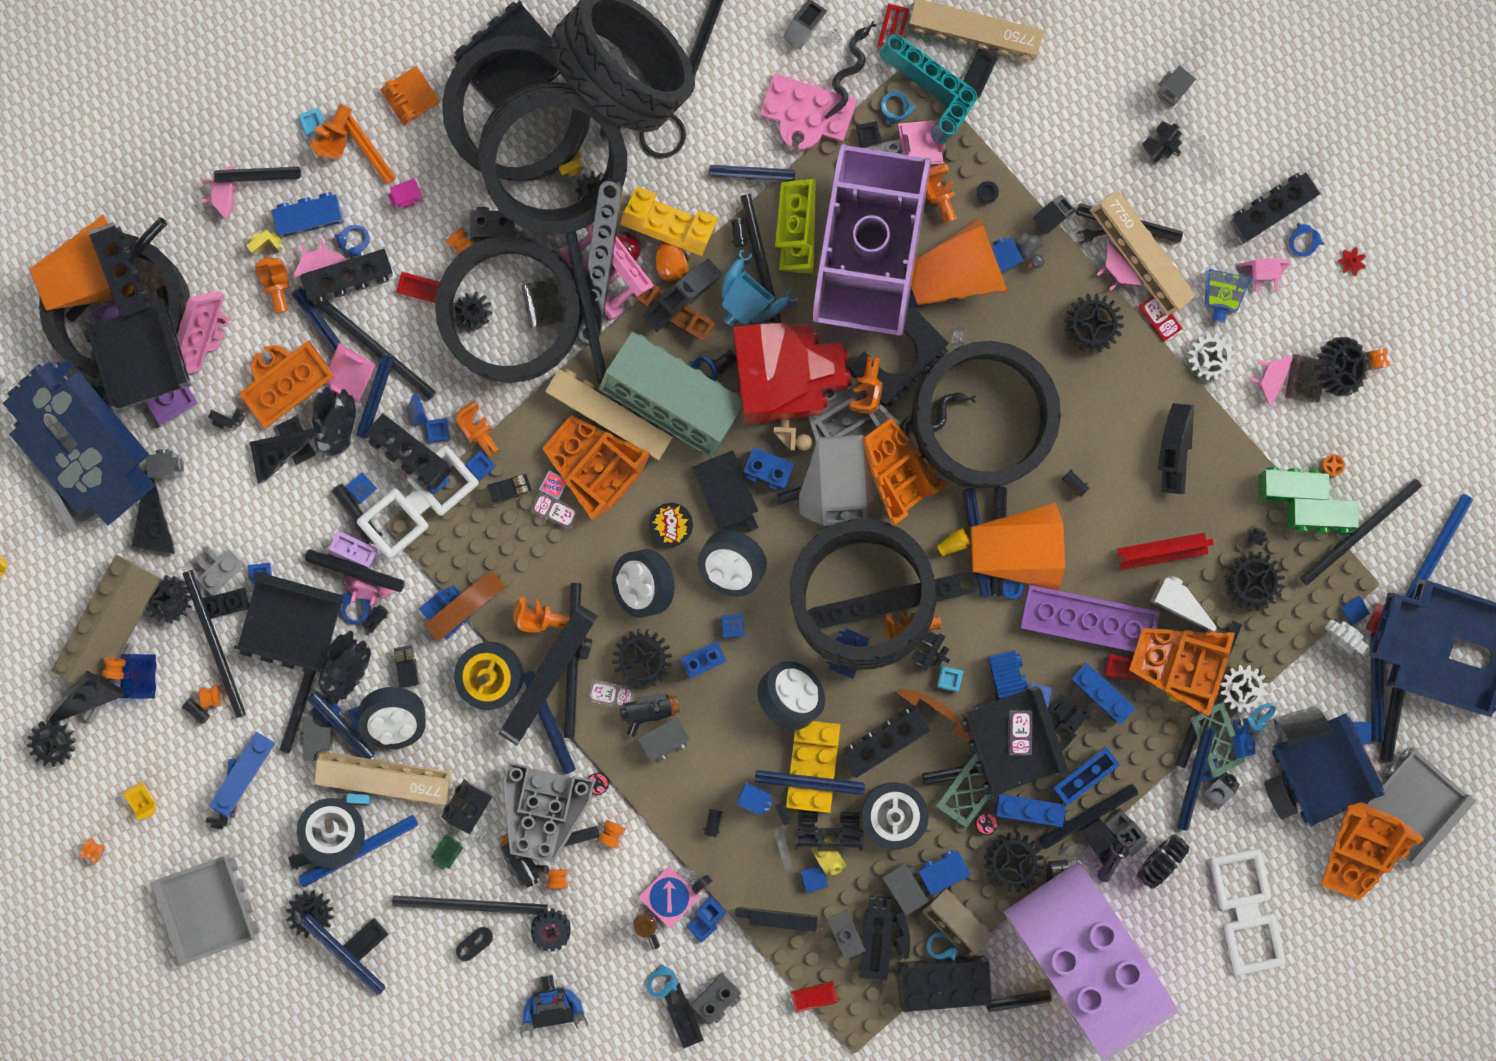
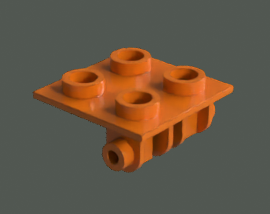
M417 65L395 80H388L384 83L385 86L380 89L403 126L440 103Z

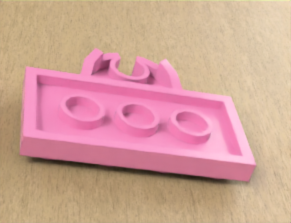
M774 73L760 116L780 122L782 140L790 148L793 145V135L796 133L803 134L804 140L799 144V151H804L817 146L822 136L844 143L858 101L848 97L849 100L841 111L825 119V115L840 102L841 96L839 94Z
M220 291L189 297L185 305L186 309L179 324L180 328L177 338L188 374L201 371L206 353L222 346L220 342L226 333L218 328L220 326L227 327L230 318L220 312L225 297Z

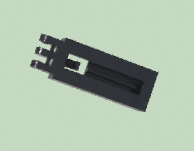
M870 895L868 910H865L862 944L865 952L861 953L859 978L887 980L893 912H891L892 897H887L886 906H883L882 896H878V905H873L875 898ZM874 918L875 928H881V919H884L882 934L873 933Z
M737 907L735 909L736 917L750 919L749 925L816 932L817 915Z

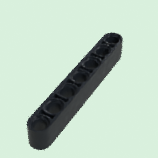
M578 604L498 735L516 746L520 743L598 615Z

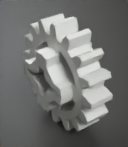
M1209 333L1205 334V340L1201 336L1198 337L1199 344L1193 342L1191 346L1194 350H1190L1187 353L1192 356L1187 362L1194 364L1190 370H1197L1198 378L1205 375V381H1208L1210 376L1213 377L1214 381L1218 380V375L1222 378L1226 377L1225 370L1231 372L1233 369L1229 365L1236 363V360L1231 359V356L1236 354V351H1230L1229 349L1233 344H1226V337H1223L1221 340L1218 339V333L1213 338H1211ZM1206 343H1216L1212 348L1203 346ZM1222 350L1225 351L1226 360L1222 358ZM1215 353L1214 358L1216 360L1209 362L1207 354ZM1197 355L1201 356V365L1198 362ZM1213 366L1220 368V370L1215 372L1208 371Z
M1330 620L1326 625L1325 629L1332 635L1330 640L1352 655L1355 651L1357 654L1365 656L1370 649L1362 641L1365 636L1343 621L1340 625L1338 622Z
M1237 665V671L1230 668L1231 675H1223L1226 682L1221 683L1220 686L1224 687V690L1219 693L1226 696L1223 700L1224 703L1230 702L1229 709L1237 706V712L1241 713L1243 708H1245L1246 713H1250V707L1256 710L1258 702L1265 703L1262 695H1268V692L1263 691L1264 687L1268 686V683H1262L1265 675L1258 676L1259 669L1255 668L1251 671V666L1247 665L1245 670H1243L1241 665ZM1242 674L1239 681L1236 683L1231 682L1236 676ZM1252 677L1256 680L1258 688L1254 687L1251 682ZM1246 683L1245 687L1249 688V691L1244 692L1242 695L1239 686H1243ZM1230 690H1232V691L1235 693V695L1237 696V697H1236V700H1237V701H1235V700L1232 698V696H1231V694H1230ZM1256 695L1253 701L1246 703L1250 696Z

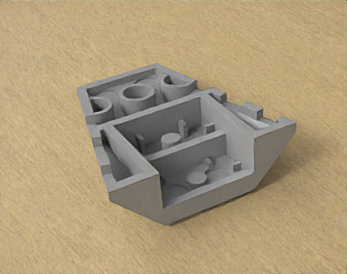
M851 375V383L847 384V391L822 393V395H826L827 408H824L823 415L809 417L816 443L818 438L856 435H863L865 437L889 418H892L898 426L901 423L880 404L878 410L872 414H862L849 410L851 401H859L867 397L865 390L860 392L854 391L859 384Z

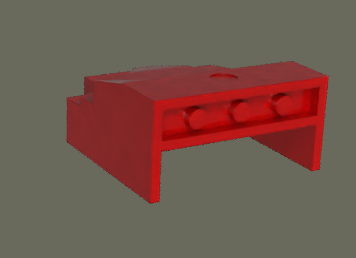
M786 323L733 327V343L735 344L744 424L823 415L824 408H827L826 395H822V393L847 391V384L851 383L850 371L845 370L844 363L848 362L847 349H843L842 342L815 345L819 344L818 331H813V324L788 326Z

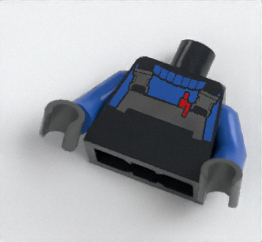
M553 974L541 976L542 989L533 991V995L527 998L522 1010L520 1036L523 1038V1032L529 1031L530 1038H532L534 1035L533 1029L573 1022L578 1030V1023L580 1021H584L585 1025L588 1026L589 1022L584 1016L581 1000L572 990L566 989L564 985L555 987Z

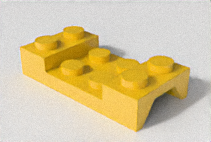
M636 186L624 210L620 225L703 257L711 234L714 233L718 217L700 210L697 211L695 216L685 211L655 201L656 193Z
M813 721L805 728L795 730L790 774L834 779L841 724ZM788 787L786 808L830 813L833 792Z

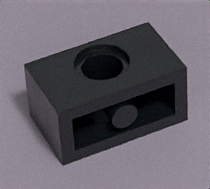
M463 779L462 783L456 787L450 803L444 807L441 817L450 825L470 835L493 796L484 789ZM468 802L467 807L462 809L463 805Z

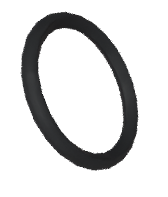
M674 114L670 118L674 119L680 126L682 136L679 145L671 152L658 153L648 147L644 138V132H640L641 144L649 154L655 157L666 158L678 153L683 147L686 139L685 126Z

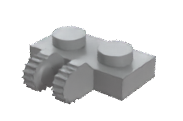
M207 545L204 548L206 554L216 562L209 566L202 557L197 555L194 558L195 561L205 570L197 581L211 595H215L245 564L230 549L219 557Z

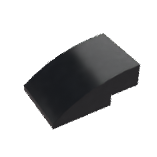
M1316 706L1272 718L1276 733L1281 736L1282 742L1285 745H1293L1333 734V730L1325 715Z

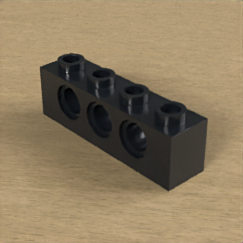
M1299 172L1287 179L1289 183L1284 187L1280 184L1269 191L1270 196L1265 199L1260 196L1251 202L1253 207L1246 211L1242 208L1232 215L1234 219L1229 223L1243 244L1320 195L1307 172L1302 175ZM1289 189L1296 191V200L1288 198L1287 191ZM1270 201H1275L1279 205L1277 212L1269 209L1268 204ZM1257 213L1260 216V223H1253L1250 220V214Z
M114 222L89 230L90 239L120 316L123 318L147 309L145 302L149 300L144 288L140 290L137 281L141 279L137 269H132L129 261L133 260L128 247H123L121 240L125 239L121 227H116ZM108 244H117V250L114 253H107L106 246ZM116 265H125V271L122 274L114 273ZM125 285H132L133 291L131 294L125 295L122 293V288Z
M384 248L301 274L300 280L308 303L313 302L315 305L327 301L326 297L332 295L335 298L348 294V290L356 289V291L367 289L369 287L368 284L377 282V285L390 281L389 278L393 276V272ZM370 266L375 272L372 276H365L362 273V269ZM350 273L354 279L350 283H345L341 280V275ZM328 279L332 282V287L327 290L322 289L320 282Z
M383 413L365 432L369 438L368 443L377 451L382 449L385 452L386 458L393 463L395 461L401 464L400 468L408 475L412 473L418 477L417 481L425 488L430 486L436 490L452 471L445 460ZM390 438H395L393 443L386 444ZM412 450L410 455L403 456L405 451ZM428 463L426 468L419 469L421 464Z
M908 707L899 713L900 718L893 722L892 719H889L880 725L882 729L874 734L872 730L861 737L863 742L855 745L853 742L843 749L844 754L841 756L855 778H858L931 731L917 708L912 710ZM901 723L908 724L910 729L909 733L905 736H901L897 732V727ZM888 735L890 737L891 743L888 747L883 748L879 745L878 740L880 736ZM863 747L871 748L872 756L869 759H862L859 753Z

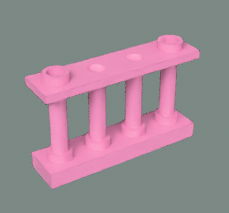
M594 223L585 227L588 234L578 242L580 252L592 241ZM617 236L612 260L615 269L611 271L609 285L621 275L628 284V287L615 298L608 290L604 314L610 320L625 312L620 305L633 293L638 297L654 286ZM568 245L559 248L558 252L573 270ZM581 254L585 275H587L588 262Z

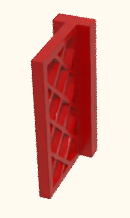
M1204 532L1117 548L1121 570L1207 555L1209 554L1208 546H1212L1214 543L1213 538L1206 540Z

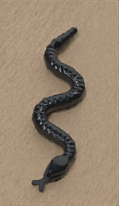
M874 21L871 22L869 27L858 29L855 36L850 40L849 50L857 58V62L855 65L837 72L833 77L832 87L841 96V100L825 115V119L835 115V113H838L846 106L849 94L840 83L843 78L858 73L865 66V54L856 47V43L866 38L871 28L877 26L874 24Z
M959 392L944 395L938 403V421L931 423L933 431L937 432L942 429L947 422L946 404L948 401L963 403L971 400L975 403L974 398L976 395L968 397ZM912 416L906 417L900 426V429L908 438Z

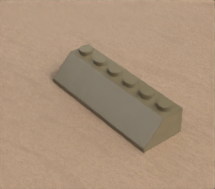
M115 555L51 671L74 685L86 671L106 680V677L101 676V672L105 668L103 663L104 657H119L162 579L129 559Z

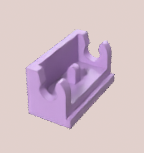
M337 531L328 549V555L371 569L373 561L375 562L378 548Z

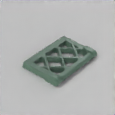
M1223 701L1214 704L1209 717L1201 712L1190 716L1199 741L1202 734L1200 720L1207 719L1205 726L1210 727L1211 722L1220 725L1216 737L1213 738L1214 743L1207 760L1212 778L1218 777L1245 762L1244 757L1236 758L1232 737L1236 735ZM1219 711L1222 719L1221 723L1213 720L1214 713ZM1224 728L1229 742L1220 739ZM1219 742L1227 745L1223 757L1215 754ZM1232 747L1235 758L1228 760L1227 758ZM1213 756L1222 760L1217 768L1213 762Z
M975 753L936 803V807L966 828L990 797L984 793L978 803H974L973 792L984 790L983 787L972 788L970 777L979 775L978 772L969 773L975 762H977ZM968 777L970 789L956 791L963 779ZM970 792L972 804L959 806L957 794ZM951 795H955V807H949L945 804ZM973 807L966 818L960 815L959 809Z

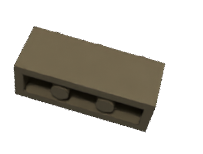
M947 888L938 893L922 910L925 916L967 959L976 955L993 937L988 928L980 923L973 916L972 911L964 907L958 901L957 896Z

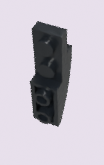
M709 258L706 259L658 298V301L642 317L658 333L685 307L692 304L721 278L723 273Z
M1173 403L1163 432L1158 471H1162L1161 492L1185 494L1187 451L1192 449L1194 405Z

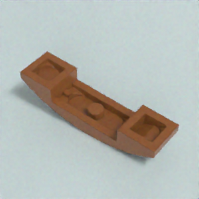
M654 285L649 291L637 297L633 293L631 297L650 309L665 292ZM688 306L670 321L705 342L716 324Z
M493 570L425 623V628L439 642L459 624L504 590L506 586Z
M898 689L896 693L914 706L921 699L954 722L955 725L951 732L967 743L970 741L968 732L965 733L962 728L961 720L943 703L920 692Z

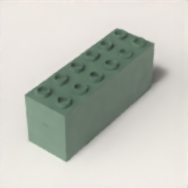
M634 332L630 334L606 370L599 390L711 459L743 409L741 395L727 390L720 382L709 379L702 371L691 368L682 359L673 357L661 346H655L646 337Z

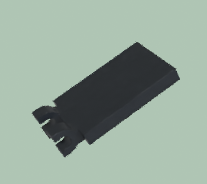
M733 450L692 467L717 528L724 526L725 530L736 531L733 525L746 520L750 532L758 529L753 514L759 511Z

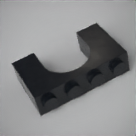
M913 306L907 310L903 332L913 341L916 347V362L908 371L900 374L888 373L879 367L877 379L883 382L880 403L884 407L888 403L892 406L901 397L899 393L904 388L908 391L917 382L914 378L919 373L922 375L927 373L932 368L930 363L935 358L941 359L948 352L946 347L949 343ZM865 351L848 367V370L856 378L864 376L867 356L870 357Z

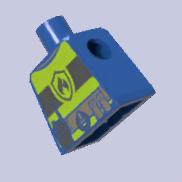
M1213 269L1206 271L1205 307L1214 309L1212 321L1225 323L1227 312L1235 313L1238 311L1250 282V277Z

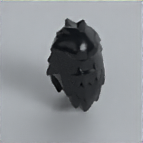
M325 387L322 393L319 392L315 397L312 424L314 428H317L318 434L314 437V442L324 460L338 458L351 444L350 439L356 417V408L353 396L349 395L346 389H342L339 396H337L335 392H331L329 387Z
M353 631L337 636L328 647L319 678V687L323 693V699H328L331 704H338L340 700L347 699V696L355 690V686L364 677L369 665L371 650L367 647L364 640L357 644Z

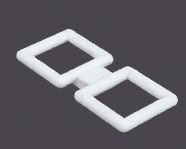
M448 446L441 447L436 454L441 458L445 456L468 483L441 505L427 488L417 481L418 477L412 473L407 478L409 483L415 488L411 494L405 498L398 489H392L357 519V524L388 559H393L428 529V523L421 516L425 511L432 507L439 516H442L478 486V479ZM428 463L421 464L419 469L426 468ZM395 499L418 526L390 548L368 521Z
M1253 849L1212 858L1210 860V867L1219 908L1221 910L1235 908L1237 921L1224 925L1234 974L1239 976L1284 966L1286 960L1276 916L1274 914L1260 916L1257 904L1271 899L1261 850ZM1254 858L1261 893L1227 900L1219 866ZM1269 924L1276 958L1241 966L1234 931Z

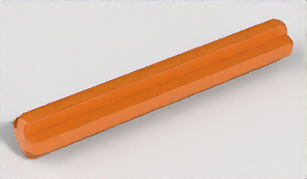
M349 114L344 126L386 184L392 183L396 179L395 175L353 116Z

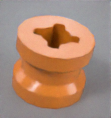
M1387 348L1367 352L1366 357L1370 361L1368 365L1369 370L1391 366L1386 356L1388 353Z
M1330 454L1322 459L1319 465L1321 473L1329 474V478L1338 476L1345 468L1343 458L1337 454Z
M104 657L103 663L105 668L102 670L101 676L111 679H123L124 673L122 669L126 664V660L116 657Z
M213 685L208 689L205 687L199 688L202 709H207L212 705L215 707L221 706V695L218 685Z
M90 837L84 844L79 857L82 859L87 858L91 864L96 865L106 846L95 843V840Z
M549 869V873L546 874L548 876L546 888H568V882L566 881L568 870Z

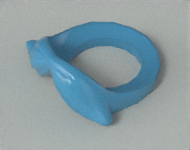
M898 91L888 93L881 101L882 112L887 118L886 124L898 123L903 118L909 117L913 110L916 109V106H911L905 94ZM892 96H897L903 101V115L900 117L890 113L886 108V101Z
M1272 703L1258 707L1247 718L1251 729L1257 732L1263 731L1266 722L1274 715L1276 707ZM1269 707V711L1255 723L1257 714Z
M942 932L932 934L927 942L929 955L936 960L950 958L952 961H955V957L959 952L956 946L939 955L932 952L931 943L935 938L943 937L948 939Z
M661 964L660 968L648 978V993L655 998H663L672 990H677L678 978L673 970ZM657 976H672V979L665 985L662 991L658 993L652 991L651 984Z

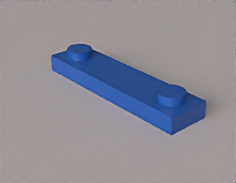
M256 732L210 802L209 808L228 818L275 746V742Z

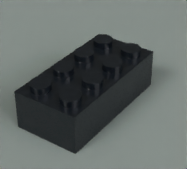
M985 955L973 956L970 959L955 957V961L948 958L944 960L932 959L897 962L899 1006L903 1012L992 1005L990 965Z

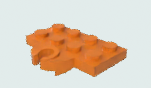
M310 341L305 342L292 353L279 345L263 347L266 352L273 356V360L269 365L264 363L261 353L257 352L254 355L250 365L251 373L256 381L241 391L239 395L264 429L270 427L335 377Z

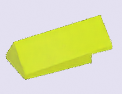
M815 179L781 182L775 247L781 249L779 271L813 274Z

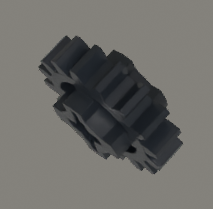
M167 575L164 576V580H161L148 603L150 606L146 608V611L152 612L151 618L158 619L157 621L161 623L166 621V623L172 624L173 619L178 622L181 621L180 615L187 616L185 609L192 607L188 604V601L192 599L188 595L189 591L185 587V581H179L180 578L175 576L172 578Z
M49 718L46 724L40 721L38 723L39 728L34 726L31 729L34 734H29L27 737L29 740H32V742L27 744L28 748H33L30 756L36 754L35 762L43 760V766L51 762L52 767H55L57 761L63 765L65 758L70 759L72 757L70 752L76 750V747L71 745L77 741L76 738H71L74 730L67 731L68 724L66 723L61 726L60 719L53 723L52 719ZM51 729L48 734H40L44 730ZM54 735V737H53V740H54L53 743H54L55 745H54V746L52 747V749L50 750V747H51V746H50L49 740H50V739L52 738V736ZM57 751H58V752H62V751H63L62 754H60V755H58V756H53V754H54L55 752H57Z
M304 890L303 897L296 894L295 898L297 901H289L292 908L286 909V912L291 913V916L286 921L293 922L290 929L296 927L298 929L296 935L304 932L305 938H308L310 935L298 922L296 912L300 914L302 920L308 914L305 911H309L314 906L313 915L315 917L313 918L323 928H330L332 926L328 920L335 918L334 915L330 914L334 907L328 906L331 899L324 900L323 892L317 896L316 890H312L311 895L308 894L307 890ZM313 899V902L309 905L301 903L303 900ZM321 905H322L323 908H324L325 917L321 914V911H320V906H321Z

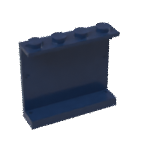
M1348 712L1328 721L1333 734L1293 745H1285L1283 742L1273 745V757L1277 763H1281L1284 769L1281 771V774L1286 783L1290 782L1293 791H1291L1292 798L1296 804L1300 803L1303 810L1300 812L1305 824L1309 823L1310 827L1345 812L1350 805L1360 802L1365 803L1386 794Z

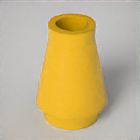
M963 528L960 530L956 529L944 541L938 544L937 548L944 557L968 548L967 546L971 544V541Z

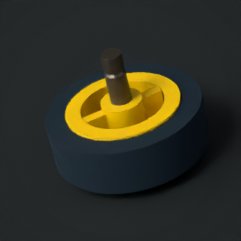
M498 642L479 643L468 649L459 658L454 671L455 686L459 695L469 705L481 710L498 709L513 700L519 693L523 683V667L515 652L506 645Z

